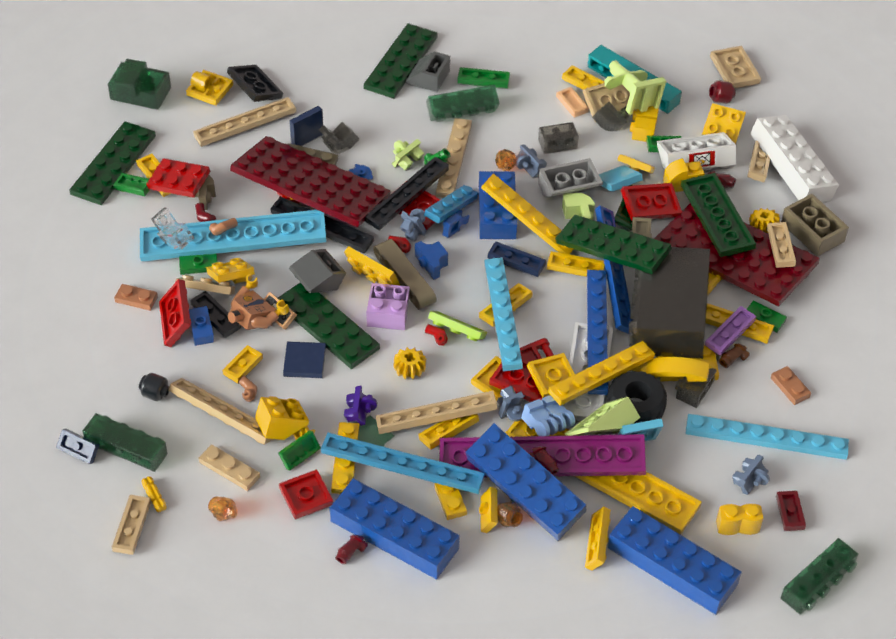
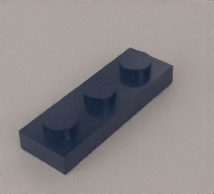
M496 241L487 256L488 259L503 257L504 265L539 277L546 265L545 259Z

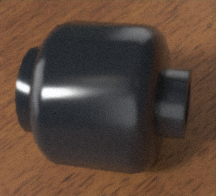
M149 373L141 378L139 390H141L143 397L153 401H160L169 394L168 380L161 375Z

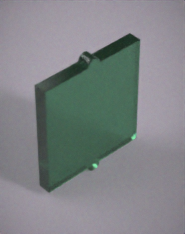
M371 415L366 417L365 425L359 426V441L384 447V444L394 437L391 432L379 434L377 421Z

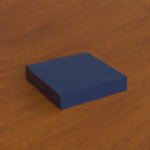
M316 106L289 120L291 144L303 146L324 135L323 110L320 106Z
M287 341L283 377L323 378L326 343Z

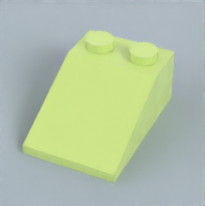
M629 397L621 398L603 404L567 431L565 435H594L613 432L614 434L619 432L622 426L634 424L640 416Z

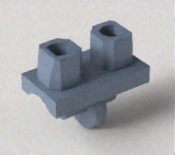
M525 144L520 146V152L515 158L517 160L516 167L525 169L533 178H537L539 170L546 168L547 162L544 159L539 160L534 149H529Z
M414 209L410 216L406 212H402L403 223L400 228L406 232L405 237L416 241L419 234L424 236L427 232L422 224L426 218L422 209Z
M512 386L502 389L500 392L501 397L497 401L500 406L498 415L502 419L507 414L511 421H520L524 410L521 407L524 395L522 392L516 393Z
M757 455L755 459L746 457L742 464L743 471L745 472L736 471L732 476L733 483L742 488L743 494L748 495L754 486H759V484L767 485L770 481L769 471L763 465L762 460L764 458L761 455Z

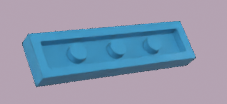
M463 185L425 209L424 216L439 224L475 201L479 193L471 187Z

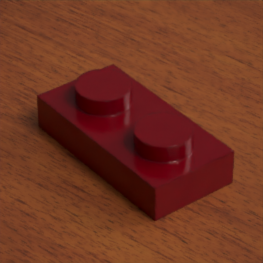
M798 491L777 492L776 500L784 531L805 530L806 523Z

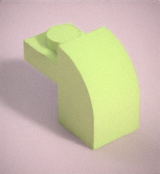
M583 193L563 194L562 209L565 219H572L574 215L594 220L595 202L591 197Z

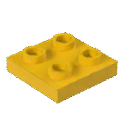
M204 69L202 72L195 71L191 77V85L186 90V95L217 106L234 85L233 80Z
M712 103L702 135L725 132L736 144L746 112Z
M241 258L230 259V262L227 263L216 262L212 266L206 267L207 274L218 283L232 280L234 284L246 282L248 274L255 275L254 267Z

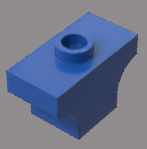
M422 241L415 243V257L418 259L421 268H425L433 280L439 278L440 269L448 266V252L439 241L433 244H425Z
M207 306L189 309L194 345L213 343L214 335Z

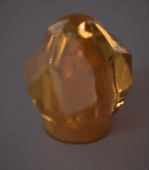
M507 149L499 151L495 159L498 169L510 171L516 165L515 153Z
M215 496L208 504L209 511L219 522L230 518L234 519L238 514L233 499Z
M502 502L498 505V521L504 527L519 526L523 520V514L515 502Z

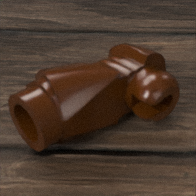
M734 344L731 350L722 354L719 359L720 365L728 368L738 357L743 361L750 356V353L746 350L747 347L742 344Z

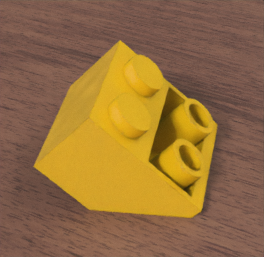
M274 396L260 398L255 419L265 438L285 440L309 424L307 415L300 402L296 399H279Z

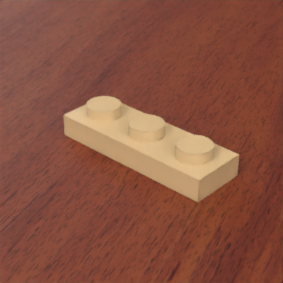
M756 140L747 177L764 183L767 177L770 157L768 154L766 156L765 152L759 147L760 143Z
M768 223L767 230L776 268L794 267L796 259L787 223Z
M182 275V277L176 278V281L178 279L184 280L186 288L229 295L235 293L236 286L230 285L229 281L214 283L210 278L195 280L193 279L194 276Z
M212 444L199 457V463L246 491L260 478V472Z
M129 496L112 545L113 552L134 555L151 504L149 497Z

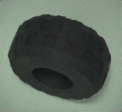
M630 371L615 378L609 386L607 402L625 397L643 400L641 402L631 400L640 416L634 423L661 419L663 417L667 404V392L661 381L653 375L642 371Z

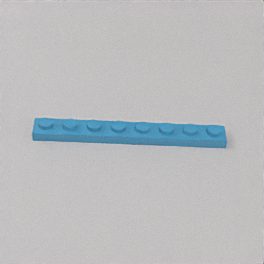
M327 433L321 447V453L476 494H479L485 473L332 433Z

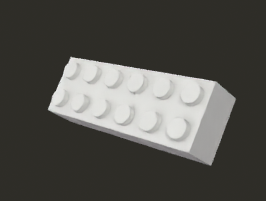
M787 115L757 118L751 131V136L760 143L759 147L765 152L766 156L768 154L770 162L797 199L800 200L813 194L821 202L831 201L839 184Z

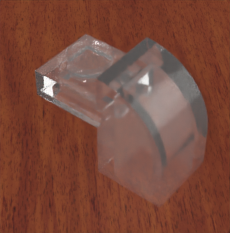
M163 208L151 218L159 231L157 233L158 236L171 248L182 250L194 239L185 223H177L168 208Z

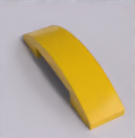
M659 357L632 369V371L646 372L654 377H686L688 382H703L708 380L710 364L683 357Z

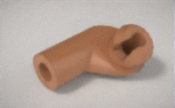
M231 218L218 224L212 223L209 230L213 235L218 236L229 229L237 227L238 222L235 218Z
M243 376L239 379L238 383L245 389L242 397L245 401L250 402L256 398L257 386L246 376Z

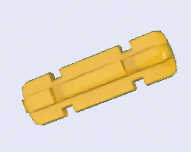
M150 476L143 478L142 485L152 504H154L155 510L157 512L166 510V503L162 499L156 484H154L153 478Z

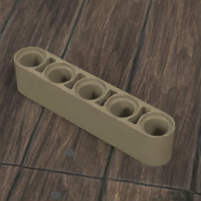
M392 239L373 247L379 262L395 273L400 285L410 287L409 299L418 310L437 301L433 289Z

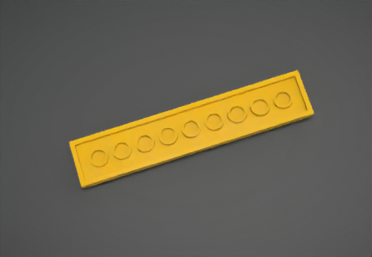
M523 419L517 422L514 421L505 432L509 437L538 436L536 430L531 429ZM566 428L561 432L558 431L557 433L553 435L550 434L549 436H566L565 433L569 431V429ZM646 472V475L574 476L630 508L634 506L680 535L702 504V501Z

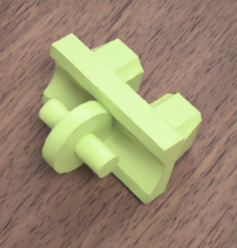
M416 139L409 145L407 141H396L394 143L395 149L393 150L396 160L392 162V165L395 168L399 165L406 171L413 164V161L409 158L410 156L416 162L419 161L424 155V152L419 147L421 142Z

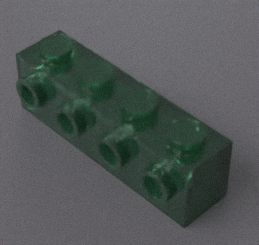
M495 85L428 96L426 100L430 121L436 120V122H442L446 118L451 117L453 119L463 117L462 115L468 114L469 116H475L479 112L484 111L492 113L500 105Z
M95 413L82 430L85 438L100 444L99 449L153 472L157 470L168 454L166 442L161 438L147 435L142 430H135L125 423L112 420L106 415L102 416Z
M838 538L783 588L780 599L799 615L805 610L810 611L815 606L816 600L819 597L824 598L829 593L830 587L833 584L837 586L843 580L846 572L851 573L856 568L858 553Z

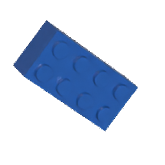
M479 171L480 239H516L517 217L481 188L494 173L516 192L515 172Z

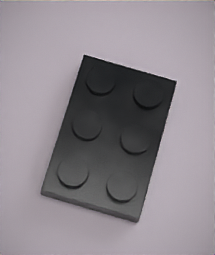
M256 64L228 67V75L253 102L282 99L283 92Z

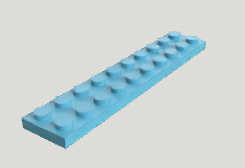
M310 210L235 218L238 222L237 227L229 229L218 236L213 235L209 230L210 225L229 219L140 228V259L142 262L179 258V256L218 254L327 242L324 212Z

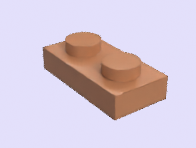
M121 284L114 298L116 303L151 311L158 298V294L155 291Z
M788 366L771 374V379L794 405L810 398L811 392Z

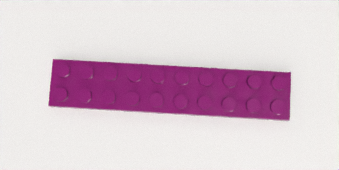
M644 434L510 437L527 453L533 452L532 449L534 447H546V451L557 461L559 471L553 476L646 475ZM480 437L440 438L439 461L481 472L467 460L465 453Z

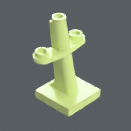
M618 61L610 63V72L614 76H609L605 79V87L613 89L623 85L630 92L626 108L629 115L636 109L644 112L650 106H654L656 109L659 108L666 80L663 77L646 80L648 74L645 71H628Z

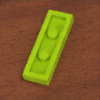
M430 311L428 319L433 320V324L444 327V325L450 327V331L453 333L461 334L462 332L467 335L468 339L476 342L486 337L487 331L439 311Z

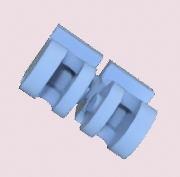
M551 395L543 397L542 400L538 399L525 404L522 419L531 429L536 430L538 436L553 435L558 431L561 432L575 425L573 413L563 405L560 406Z

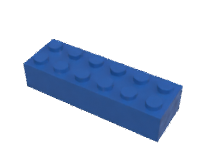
M495 423L465 452L468 461L482 473H485L488 479L557 541L586 512V504Z
M354 478L330 507V520L332 523L354 535L364 537L363 540L436 580L459 550L460 535Z
M634 506L630 508L609 534L608 549L715 615L738 586L741 576L740 570Z

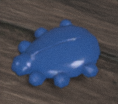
M355 164V168L349 169L350 172L361 178L373 179L372 171L365 165Z

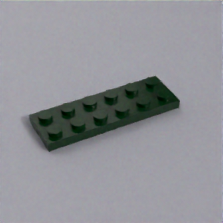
M407 23L365 81L364 89L395 99L418 60L426 55L437 39L438 33Z
M124 121L69 189L70 195L102 206L113 192V184L121 173L127 174L136 160H138L156 137L155 131Z
M716 173L681 180L683 191L720 257L756 249L753 237Z
M574 215L555 238L557 244L650 274L656 271L672 250L669 243L578 215Z
M301 282L278 297V299L284 300L285 305L288 304L289 308L297 314L294 321L320 343H326V348L350 369H353L380 349V344L319 292L309 293Z

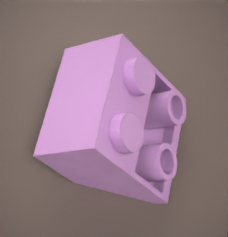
M372 283L366 312L367 327L405 330L410 287Z

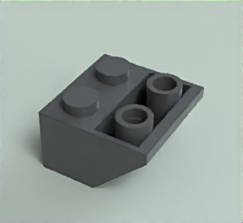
M434 51L419 59L407 78L406 83L438 92L450 72V56Z
M326 249L311 250L289 267L295 278L301 282L309 293L338 290L346 275L344 269Z

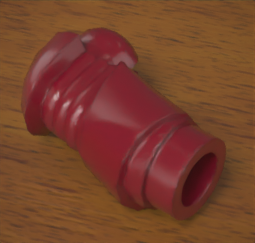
M716 173L723 187H734L736 178L732 177L731 174Z
M534 447L532 449L533 452L529 453L552 475L559 471L557 461L549 455L546 447Z
M351 535L350 540L338 549L335 559L345 565L357 549L363 552L367 548L368 543L360 535Z

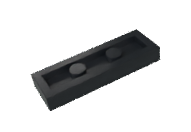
M207 291L190 300L191 306L194 308L207 306L211 325L225 338L241 329V325L238 322L231 323L228 320L229 312Z

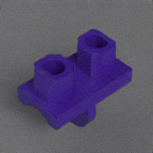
M361 385L356 386L355 393L346 395L349 409L344 410V416L348 422L357 421L359 426L365 425L367 413L377 408V400L372 395H364Z

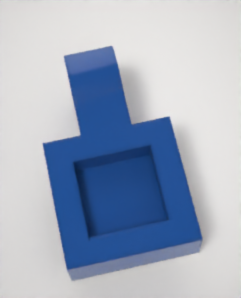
M459 210L450 218L448 217L443 223L442 235L449 238L460 231V226L469 222L470 215L462 217L463 211Z

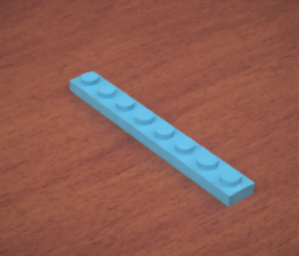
M503 257L486 259L484 264L503 371L523 369Z
M688 414L685 432L687 435L847 460L849 439L694 414Z

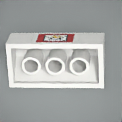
M725 132L657 141L661 164L664 170L669 164L682 158L685 163L700 161L703 170H711L715 167L727 168L730 165H736V144Z

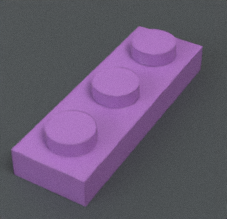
M740 306L705 341V346L721 356L755 322L756 316Z

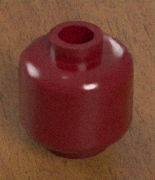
M715 81L709 88V96L716 103L727 104L731 102L736 94L733 84L728 81Z

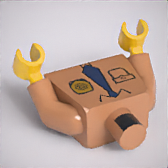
M248 274L246 276L247 284L245 287H241L231 302L228 320L231 323L238 322L247 330L268 328L279 318L280 314H288L289 306L288 304L285 305L284 300H279L276 304V310L254 290L250 291V288L254 289L258 286V279L256 277L254 281H251L253 276Z

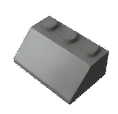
M590 158L539 170L538 184L544 196H556L603 185Z

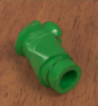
M446 148L435 154L427 153L424 156V164L426 165L434 157L447 162L451 154Z

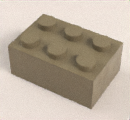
M813 194L785 207L781 222L787 223L788 230L817 257L844 243L849 228Z

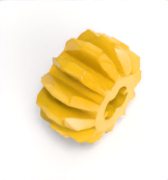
M768 208L754 210L749 217V225L768 233V223H780L779 214L775 213V210H769Z
M406 347L405 351L400 349L394 357V369L397 371L398 376L403 375L404 379L407 377L414 379L415 376L421 377L422 372L426 370V358L422 350L417 351L415 347L412 350Z

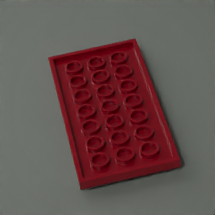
M268 136L260 140L232 163L230 171L357 228L365 221V217L389 197L391 190L386 189L382 185L370 182L366 178H361L350 171H345L334 164H329L318 157H313L304 151L297 150Z
M691 203L682 211L681 215H677L654 238L671 244L672 250L669 253L677 257L684 256L688 259L689 263L703 270L706 268L709 273L712 274L713 272V275H719L721 279L778 307L811 273L820 260L819 257L792 245L796 265L794 267L776 268L768 233L745 222L744 224L756 243V249L720 257Z

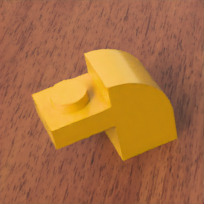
M682 158L667 166L664 171L663 183H672L675 192L683 191L681 180L703 176L705 173L700 161L685 163Z

